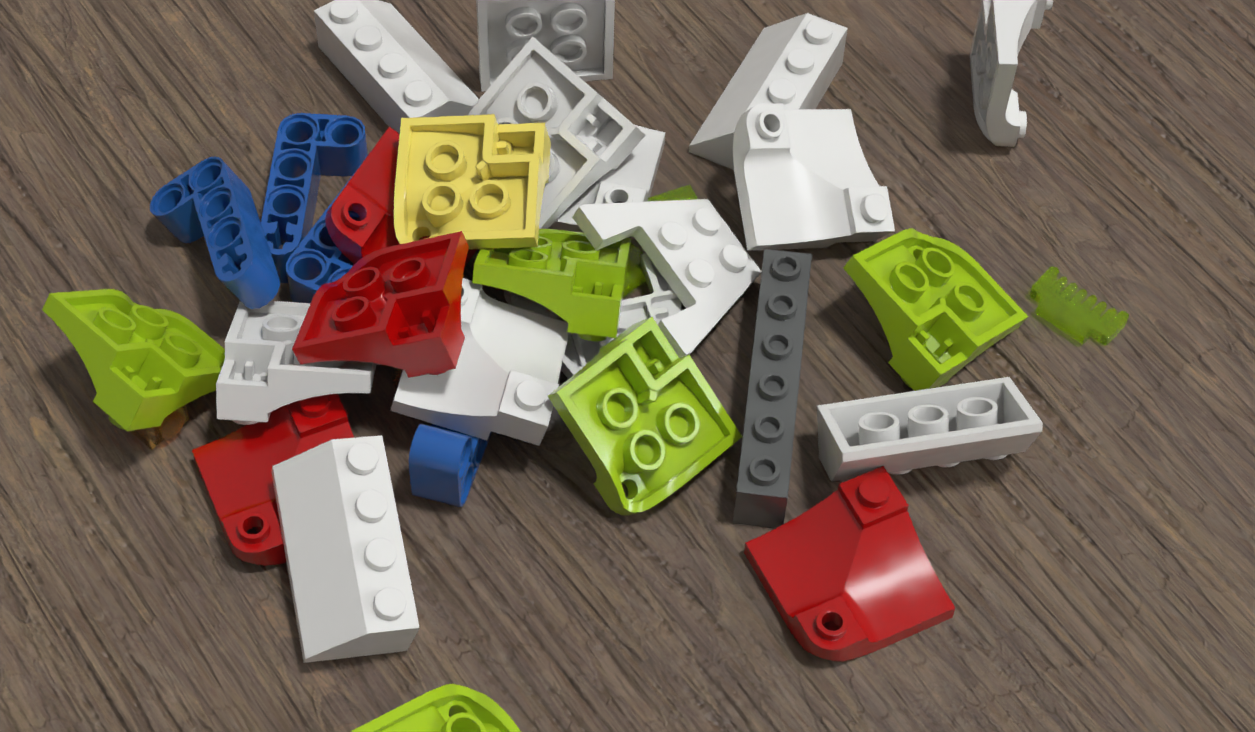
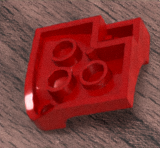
M388 127L326 212V227L333 243L353 264L374 251L399 245L394 229V191L400 134L391 127ZM348 211H354L359 215L357 221L350 217ZM423 236L419 240L429 238L430 236ZM477 249L468 250L465 266Z
M463 232L450 233L379 249L357 261L349 272L340 279L323 284L313 296L292 348L300 365L325 361L371 362L403 369L408 378L426 374L439 375L448 370L456 369L465 340L461 330V292L469 245Z
M338 394L316 396L287 404L272 411L268 422L246 425L220 439L192 449L194 461L231 551L242 561L265 566L287 563L271 470L274 465L332 439L354 438L348 422V416ZM255 527L258 533L248 534L246 532L250 528Z
M884 466L840 483L838 490L811 509L789 522L745 542L744 554L790 632L807 652L822 659L847 661L859 658L951 619L954 615L955 606L938 579L914 529L908 513L909 505Z

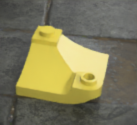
M495 114L401 118L394 191V229L399 244L418 241L423 236H430L429 238L462 231L469 249L538 247L541 205L545 184L549 183L551 142L545 123L498 125Z

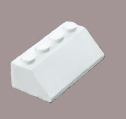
M334 0L314 10L318 47L384 122L399 134L401 118L464 116L469 114L479 100L392 4L380 0Z
M809 13L764 28L689 145V152L734 170L733 137L738 120L744 112L755 105L763 103H783L784 109H816L842 66L848 28ZM764 122L766 129L770 131V126Z
M1010 377L817 406L819 459L831 482L839 480L845 482L881 466H884L890 474L900 475L917 468L930 466L952 467L963 461L982 458L990 460L1002 459L1008 454L1026 452L1042 433L1043 422Z
M383 436L332 439L274 465L271 473L303 662L407 651L420 627Z

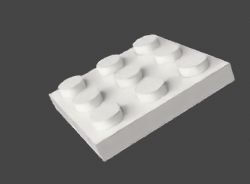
M476 0L479 75L482 92L492 85L532 36L583 81L613 79L615 0Z

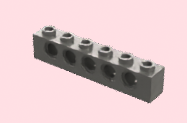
M764 249L733 516L734 524L777 528L784 524L789 491L812 254Z

